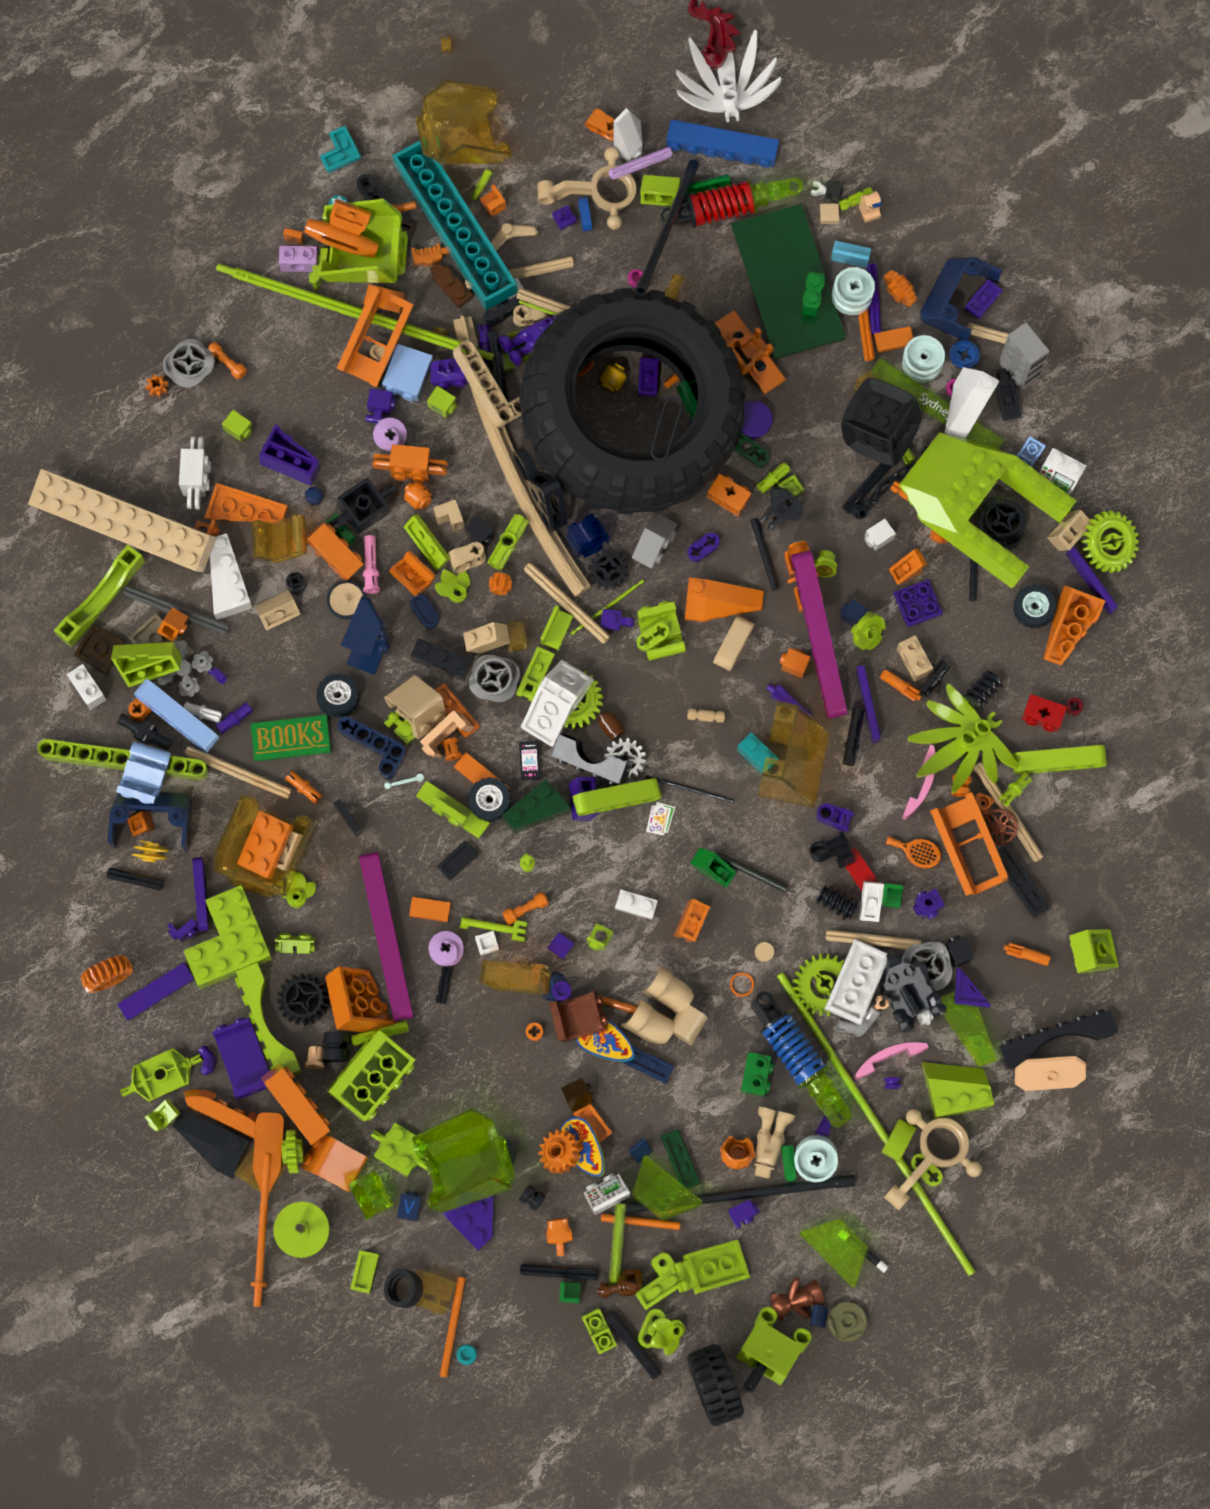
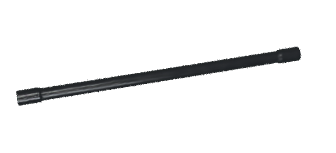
M694 159L690 160L687 164L681 184L644 272L635 288V292L640 296L645 295L658 260L691 181L699 167L698 161Z
M854 1175L838 1176L821 1182L806 1181L621 1204H626L625 1214L627 1215L644 1211L822 1189L855 1187Z

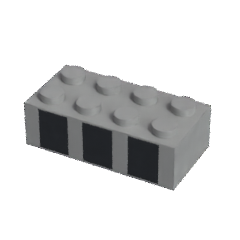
M1025 322L1007 336L999 360L1000 366L1009 372L1012 381L1014 380V384L1019 385L1023 389L1040 377L1049 350Z

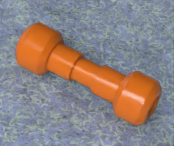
M212 342L207 347L214 355V358L223 362L231 370L232 376L236 379L244 377L247 368L227 357V354L222 351V346L217 342Z
M539 892L534 895V899L514 909L508 908L502 914L507 924L511 925L524 913L538 907L542 909L548 906L549 901L544 892Z

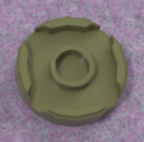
M849 1301L841 1302L834 1306L827 1320L828 1329L831 1334L844 1342H851L860 1338L865 1332L868 1323L864 1310L856 1303Z

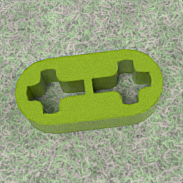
M658 623L640 634L636 641L638 649L647 652L666 640L669 636L668 626L664 623ZM657 628L665 629L664 636L658 635L654 637L658 631ZM650 637L652 638V640L648 642V647H646L645 645H640L642 643V638H644L645 640L649 639Z
M921 1153L916 1154L911 1159V1167L914 1171L917 1169L915 1165L917 1161L915 1159H925ZM932 1164L920 1176L931 1187L938 1186L943 1179L941 1171ZM928 1170L931 1174L936 1173L938 1175L936 1178L938 1182L929 1181L930 1175L927 1173Z

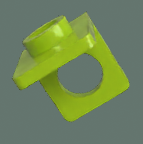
M596 924L590 937H587V944L593 950L605 951L613 931L600 924ZM604 931L607 935L606 939L598 941L595 938L596 932Z

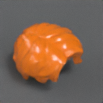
M728 1136V1139L724 1141L720 1148L721 1160L727 1167L741 1170L744 1167H748L755 1157L753 1142L750 1141V1138L737 1140L733 1136Z

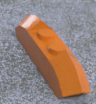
M197 1089L184 1092L186 1103L191 1109L255 1139L257 1114L253 1111L246 1117V1112L238 1108L232 1110L228 1108V1103L220 1099L216 1102V1093Z

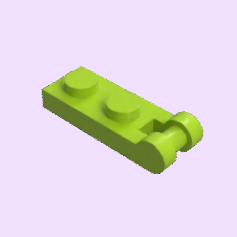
M537 646L516 696H524L528 698V701H533L555 657L554 653ZM527 684L533 686L532 691L526 690Z

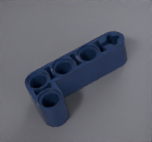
M345 716L338 720L337 727L339 733L343 737L382 756L383 758L379 764L380 775L386 780L393 779L406 758L404 746L350 717ZM349 724L351 729L346 728L344 730L343 725L347 726ZM361 732L368 733L366 739L358 738ZM378 741L385 742L382 748H377L375 744ZM396 749L402 751V754L398 757L392 755V752ZM391 766L393 770L390 773H384L383 768Z

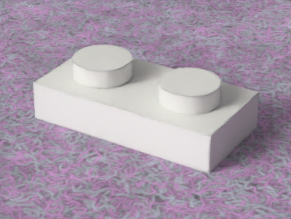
M863 882L859 920L879 922L884 889L882 882Z
M620 890L615 909L652 920L658 900Z

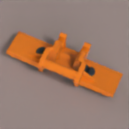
M735 311L730 312L715 322L721 331V337L727 346H731L739 362L737 365L741 369V374H750L764 394L786 381L769 357L774 350L773 346L765 344L761 338L762 332L759 328H756L752 334ZM735 348H739L750 362L749 364H745Z

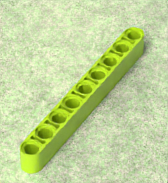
M43 739L37 745L39 754L45 760L125 770L127 761L123 764L118 763L119 758L127 756L128 760L131 754L130 750L50 739ZM46 746L52 747L49 753H43V749ZM64 749H71L69 755L62 756V751ZM89 751L90 754L87 758H81L82 752ZM106 753L109 755L107 760H99L102 754ZM170 756L165 776L203 780L208 775V768L199 759ZM178 764H184V769L181 771H176L175 767ZM202 766L203 771L201 773H194L196 767Z

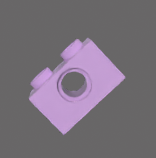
M279 246V266L281 272H312L313 265H317V246Z

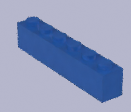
M670 120L666 139V147L674 151L684 150L690 154L700 153L711 158L721 157L727 161L737 160L744 164H759L764 168L774 167L779 144L777 139Z

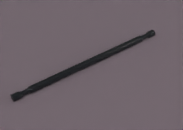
M650 775L645 776L646 779L656 778L657 782L734 803V799H728L724 796L657 777H651Z

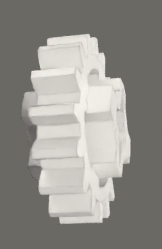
M620 738L619 744L613 741V748L607 747L609 754H605L604 758L607 759L609 755H619L623 758L627 756L628 760L633 761L632 766H635L628 775V779L631 780L632 774L635 777L638 776L637 770L643 771L641 765H644L646 760L641 758L645 757V752L640 753L642 746L636 747L637 741L631 744L629 738L626 739V742H623ZM623 748V750H621L620 752H615L618 749ZM630 749L637 754V757L630 752Z

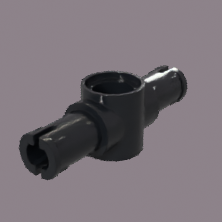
M123 713L118 718L117 723L129 729L133 737L146 745L154 743L166 751L171 747L173 741L159 734V731L156 730L157 727L143 719L142 721H136Z

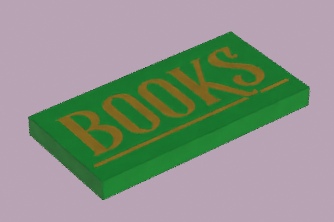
M327 715L250 723L255 762L331 753Z

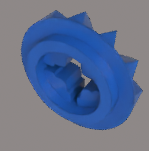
M966 340L955 343L949 355L952 364L962 369L963 367L973 368L978 363L980 356L977 346ZM968 350L967 356L969 358H965L963 361H961V354Z

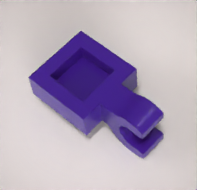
M603 609L600 627L619 631L620 625L633 627L634 619L621 617V611Z

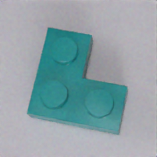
M346 126L329 132V137L335 149L320 155V160L328 174L361 159Z

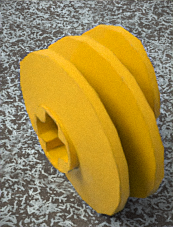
M139 840L145 846H134V848L144 853H132V856L155 863L157 862L156 860H166L167 856L159 852H169V849L159 845V843Z

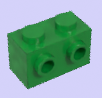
M748 1052L740 1093L764 1097L765 1093H769L771 1081H767L768 1073L772 1074L774 1062H770L771 1056Z

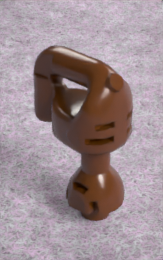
M640 1269L624 1270L621 1272L617 1284L600 1283V1287L597 1288V1294L601 1295L603 1299L609 1298L616 1292H619L622 1297L633 1296L638 1293L642 1286L643 1272Z

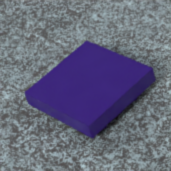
M929 579L893 592L907 628L943 614Z

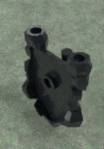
M888 952L886 955V976L881 978L879 986L880 991L892 1000L890 1004L894 1010L893 1016L894 1020L898 1022L899 1031L905 1033L914 1028L912 1017L927 1010L935 1018L946 1013V1005L941 1002V997L935 992L936 989L933 984H930V978L927 976L928 967L925 963L921 961H914L912 963L908 959H902L894 952Z

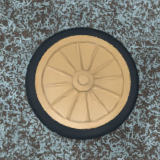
M347 580L338 582L331 587L327 594L328 609L334 616L340 619H352L362 595L366 596V593L363 592V588L356 582Z

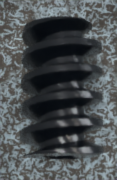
M989 670L982 673V678L977 679V684H973L971 686L972 689L967 690V695H963L975 711L976 708L983 710L982 702L985 704L989 703L986 697L993 698L991 691L998 693L996 686L1003 687L1000 679Z
M825 885L816 899V904L823 901V908L830 905L829 912L837 909L836 916L843 913L842 920H846L848 917L851 919L860 905V901L853 904V897L846 900L847 893L840 896L839 888L833 892L834 885H830L828 888Z

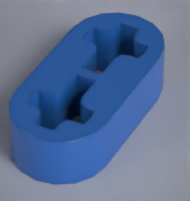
M587 197L578 198L583 232L591 231L592 223Z

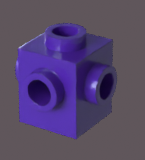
M936 889L928 893L926 890L916 895L917 898L913 902V909L916 915H920L922 919L936 917L939 915L938 911L942 910L945 906Z

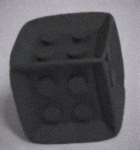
M868 377L856 391L843 415L841 431L844 442L852 450L870 459L890 466L897 465L919 429L921 423L919 402L912 394L899 387Z

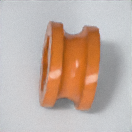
M530 1023L526 1028L527 1037L532 1041L542 1038L544 1033L542 1026L538 1023ZM534 1026L537 1027V1030L540 1029V1033H537L536 1037H532V1034H529V1030H532Z

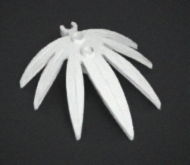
M757 30L753 31L747 47L738 84H736L732 52L727 54L723 66L717 68L719 86L709 65L691 38H688L695 66L702 80L714 95L679 70H676V74L683 84L698 97L677 90L678 96L698 109L708 112H725L726 122H729V117L735 116L736 121H739L738 110L748 109L761 103L781 83V77L761 89L776 66L777 58H774L749 88L744 91L754 69L757 51Z

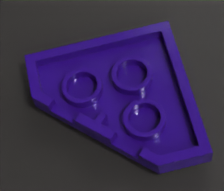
M480 1166L437 1207L478 1251L493 1237L494 1181Z

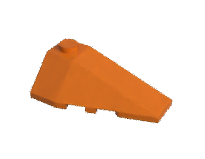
M689 578L685 620L706 622L711 619L762 610L764 591L707 579Z
M1064 585L1057 602L1043 659L1062 665L1075 649L1078 641L1087 634L1086 631L1098 620L1105 600Z

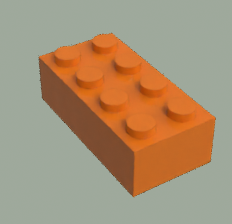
M278 1064L262 1076L261 1080L312 1145L330 1131L327 1127L330 1123L321 1112L317 1114L316 1110L318 1107L310 1097L305 1098L304 1094H306V1091L300 1083L292 1081L294 1075L287 1066L282 1068Z

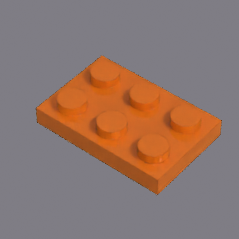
M259 811L237 864L267 879H271L293 829V825L263 811Z

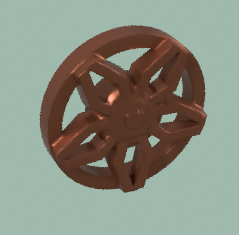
M996 809L985 815V822L988 819V822L992 825L987 827L992 829L991 836L995 834V845L1008 844L1015 838L1018 825L1015 817L1010 812ZM1002 812L1003 814L1000 816L998 820V817L994 815V813ZM1007 814L1006 821H1003L1002 818ZM989 816L995 818V821L992 822ZM1010 818L1014 823V827L1011 825H1007ZM1009 827L1013 832H1007V828ZM1004 833L1012 835L1008 840L1004 841ZM998 835L1002 836L1000 842L998 840Z

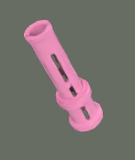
M368 535L364 537L365 570L363 577L365 578V587L363 592L375 594L380 592V587H378L380 573L376 566V537Z

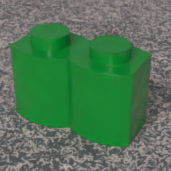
M815 272L808 274L801 306L802 314L817 316L824 289V274Z

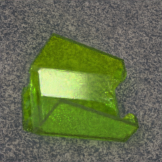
M469 1109L412 1137L414 1143L413 1150L417 1156L427 1160L428 1174L432 1178L433 1192H430L427 1198V1203L431 1209L443 1213L511 1189V1180L515 1179V1172L504 1137L497 1135L495 1124L490 1117L474 1109Z

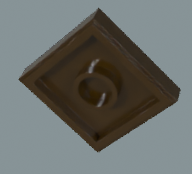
M94 623L74 653V656L107 675L114 664L111 659L113 645H126L127 642Z

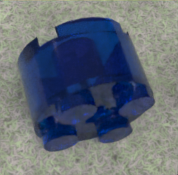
M593 514L586 516L579 523L574 522L567 527L566 539L578 558H581L580 555L586 558L596 554L603 549L602 544L604 542L608 544L610 541V536L602 523Z

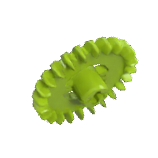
M1110 510L1108 512H1101V515L1096 514L1094 516L1095 519L1089 520L1092 525L1085 526L1089 532L1082 533V535L1088 537V539L1081 541L1088 544L1082 550L1089 551L1085 557H1093L1089 563H1097L1095 569L1102 567V572L1107 570L1109 573L1114 571L1120 572L1121 568L1126 569L1127 564H1132L1131 558H1136L1134 551L1139 550L1136 546L1139 540L1135 538L1138 536V533H1134L1136 526H1130L1132 523L1131 519L1126 521L1127 516L1121 515L1120 512L1114 513ZM1108 528H1114L1121 535L1119 536L1116 533L1102 535V533ZM1120 538H1121V540L1112 541V542H1110V543H1108V544H1103V543L1109 542L1110 540H1115V539H1120ZM1121 542H1123L1121 550L1116 555H1109L1105 552L1118 549L1121 546Z
M593 681L586 692L585 704L580 701L576 707L579 710L573 711L569 715L564 725L565 729L571 724L574 730L577 723L582 728L583 721L587 725L590 724L589 717L593 720L596 719L594 712L600 714L597 706H603V703L598 701L603 699V695L597 694L602 691L601 687H596L598 681Z
M820 953L818 960L812 955V962L805 959L806 967L799 965V969L802 972H795V975L799 977V979H793V982L798 984V986L793 987V990L799 991L795 997L802 998L799 1004H806L805 1010L812 1008V1015L819 1011L820 1017L823 1015V1012H826V1015L830 1017L831 1012L825 1010L828 999H821L815 996L811 990L810 982L812 977H814L817 981L816 990L820 994H827L830 997L834 980L831 976L821 975L819 972L826 971L838 978L845 960L843 959L838 963L837 955L833 960L830 959L829 953L826 959ZM822 981L824 983L827 981L829 982L828 988L825 986L823 988L821 987Z

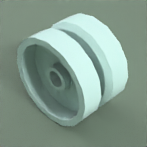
M858 267L842 270L837 275L832 290V302L835 307L847 315H858L865 312L871 304L875 290L872 276L864 269Z
M924 335L914 337L909 341L902 357V368L907 377L919 383L933 381L940 374L945 359V351L942 344L937 339Z
M810 1135L800 1141L794 1156L795 1168L799 1175L812 1182L825 1181L833 1175L838 1164L837 1148L831 1140L821 1135ZM817 1155V1158L820 1157V1159L816 1161L813 1159V1156Z

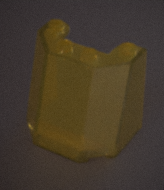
M446 80L423 96L421 102L423 103L421 114L417 115L416 118L423 155L431 157L440 164H501L512 156L508 143L501 142L495 146L488 113L493 111L498 104L496 89Z
M241 794L214 851V870L228 876V882L237 887L242 885L243 889L264 897L271 898L274 894L286 896L313 831V820L301 815L297 816L294 822H292L288 818H280L269 811H265V813L293 825L292 831L302 835L287 870L276 867L272 878L267 879L237 864L257 814L261 811L259 810V803L256 798Z

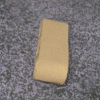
M737 615L713 663L731 671L755 623Z

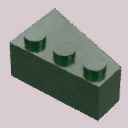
M545 779L502 815V820L514 834H517L543 822L551 821L561 815L571 813V807L550 782Z

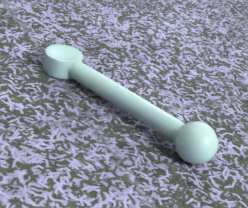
M417 774L413 778L392 783L386 782L384 786L386 789H390L392 786L412 781L422 782L424 776Z

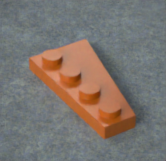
M216 483L204 519L283 524L288 506Z

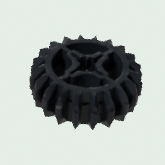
M300 973V979L293 975L294 981L292 983L289 979H286L288 986L281 985L285 992H278V996L283 997L277 1000L278 1004H283L278 1009L279 1011L286 1010L282 1016L284 1018L289 1016L288 1021L290 1023L296 1019L295 1024L298 1026L300 1021L303 1020V1025L307 1026V1020H310L313 1025L315 1023L313 1018L316 1017L320 1021L319 1013L326 1014V1011L322 1008L329 1007V1004L324 1002L330 1000L328 995H324L328 992V988L321 989L325 984L323 981L318 983L319 978L317 976L311 981V974L307 975V979H305L303 973ZM301 985H310L317 991L305 992ZM296 988V997L291 1002H288L289 994ZM300 991L303 994V996H305V998H308V1000L306 999L307 1008L301 1001H299L301 1000ZM319 997L317 1007L311 1012V1002ZM302 1007L306 1014H296L290 1008Z

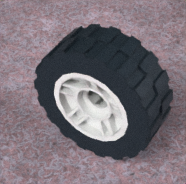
M337 673L326 676L323 681H320L319 687H317V704L320 710L327 716L330 715L333 718L348 716L358 705L359 690L352 678L345 674Z
M487 777L474 783L468 794L470 810L478 819L494 822L497 819L500 820L502 815L510 809L511 796L504 782L499 781L497 778ZM487 796L493 798V801L491 803H488L486 801Z

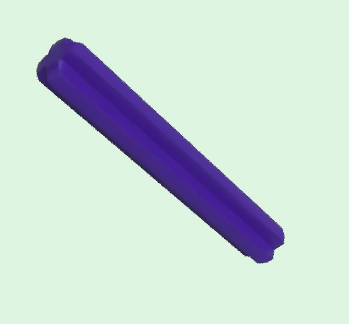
M868 264L867 272L872 276L875 284L874 294L869 306L871 334L874 335L881 332L877 264Z

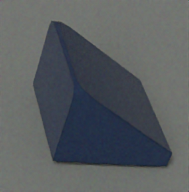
M643 1138L629 1149V1154L636 1163H640L652 1153L650 1146Z
M820 1305L813 1306L811 1326L825 1328L828 1315L827 1308Z

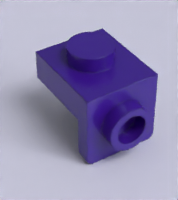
M193 919L188 921L178 931L171 923L167 925L170 929L168 931L170 936L174 940L179 939L181 942L186 938H192L198 932V925Z

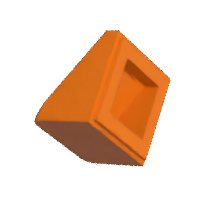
M141 811L127 820L133 837L155 829L151 814L148 811Z

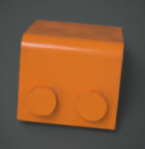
M324 1135L311 1145L309 1152L303 1158L300 1168L350 1193L368 1157L340 1141Z

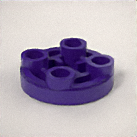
M749 401L744 403L745 418L741 433L751 440H755L764 436L770 430L773 420L772 413L762 402Z

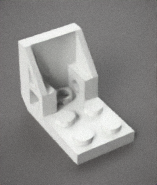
M561 660L543 679L520 728L553 747L569 715L576 709L594 679Z

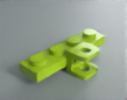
M665 1252L651 1259V1265L659 1277L635 1294L645 1310L677 1290V1285L690 1281L687 1270L673 1274L671 1266L675 1265L670 1255ZM661 1259L665 1260L664 1266L659 1265Z

